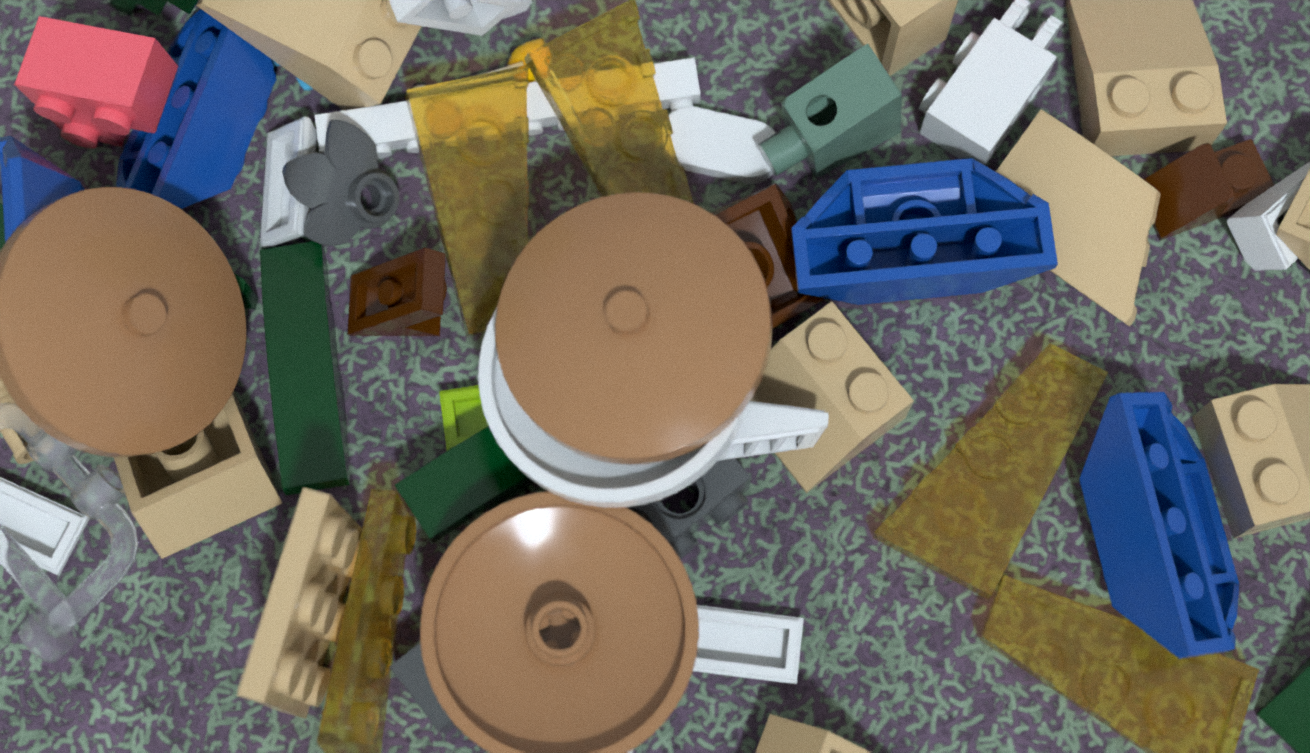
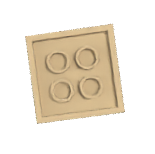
M307 488L302 489L237 692L238 696L279 712L304 719L307 717L310 705L319 707L325 697L330 680V669L322 667L330 641L339 643L344 635L349 619L350 605L342 603L349 579L358 580L361 577L369 553V542L362 540L364 530L330 494Z

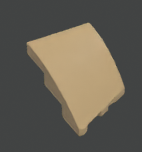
M1041 109L996 172L1012 181L1032 196L1034 194L1049 203L1058 261L1057 267L1049 271L1130 327L1136 319L1137 308L1134 303L1141 268L1146 267L1150 249L1148 234L1156 220L1161 193L1099 147Z

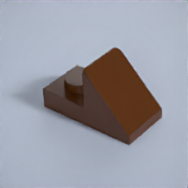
M1252 139L1214 152L1210 143L1199 145L1143 179L1161 193L1156 220L1152 225L1159 241L1234 214L1248 202L1274 186Z
M424 247L351 275L347 335L440 336L443 302L447 292V284L444 279L446 253Z

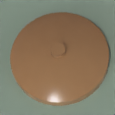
M100 187L83 190L56 200L30 215L17 227L0 251V379L12 399L33 423L56 440L74 449L105 457H133L167 450L186 442L206 428L224 408L236 387L244 361L246 348L245 310L239 285L227 258L214 239L195 219L177 206L150 193L121 187Z
M639 192L614 194L585 202L566 211L540 230L522 250L507 275L501 290L495 322L496 348L503 376L514 398L533 423L548 437L579 455L597 461L627 465L650 464L684 455L703 446L731 425L752 399L762 380L768 363L772 339V317L766 285L753 255L738 235L718 217L695 204L672 196Z
M548 491L529 494L500 504L484 513L456 537L436 566L428 584L421 614L420 641L426 674L440 705L452 722L469 739L490 753H628L651 737L661 727L683 696L691 678L697 656L699 618L694 591L685 567L664 536L648 521L626 507L604 508L588 506L569 501Z

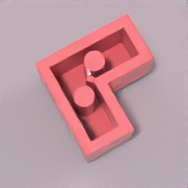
M39 16L14 85L35 104L33 109L37 114L51 120L61 130L60 136L66 141L91 149L96 148L98 142L122 147L130 129L156 133L178 65L156 38Z

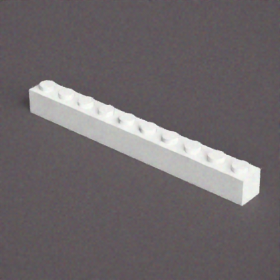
M695 58L317 114L314 116L320 153L324 154L329 121L342 120L355 125L366 133L376 146L378 159L391 156L392 150L407 148L408 153H421L430 149L429 144L444 142L446 147H460L468 143V138L481 136L483 141L494 142L504 139L505 133L520 131L522 136H533L542 133L543 127L558 125L559 130H572L581 126L580 121L595 119L596 124L606 125L617 122L619 120L618 116L633 114L635 119L650 118L656 115V110L671 108V112L680 108L693 107V104L700 103L701 94Z

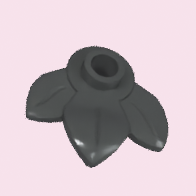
M329 121L324 154L308 153L299 155L287 162L282 169L284 182L289 193L299 203L311 209L304 225V237L318 244L335 246L347 243L360 228L369 229L384 225L394 215L399 205V191L395 182L385 171L378 168V156L374 142L366 133L346 121ZM363 187H366L371 195V204L367 208H363L361 204V191Z

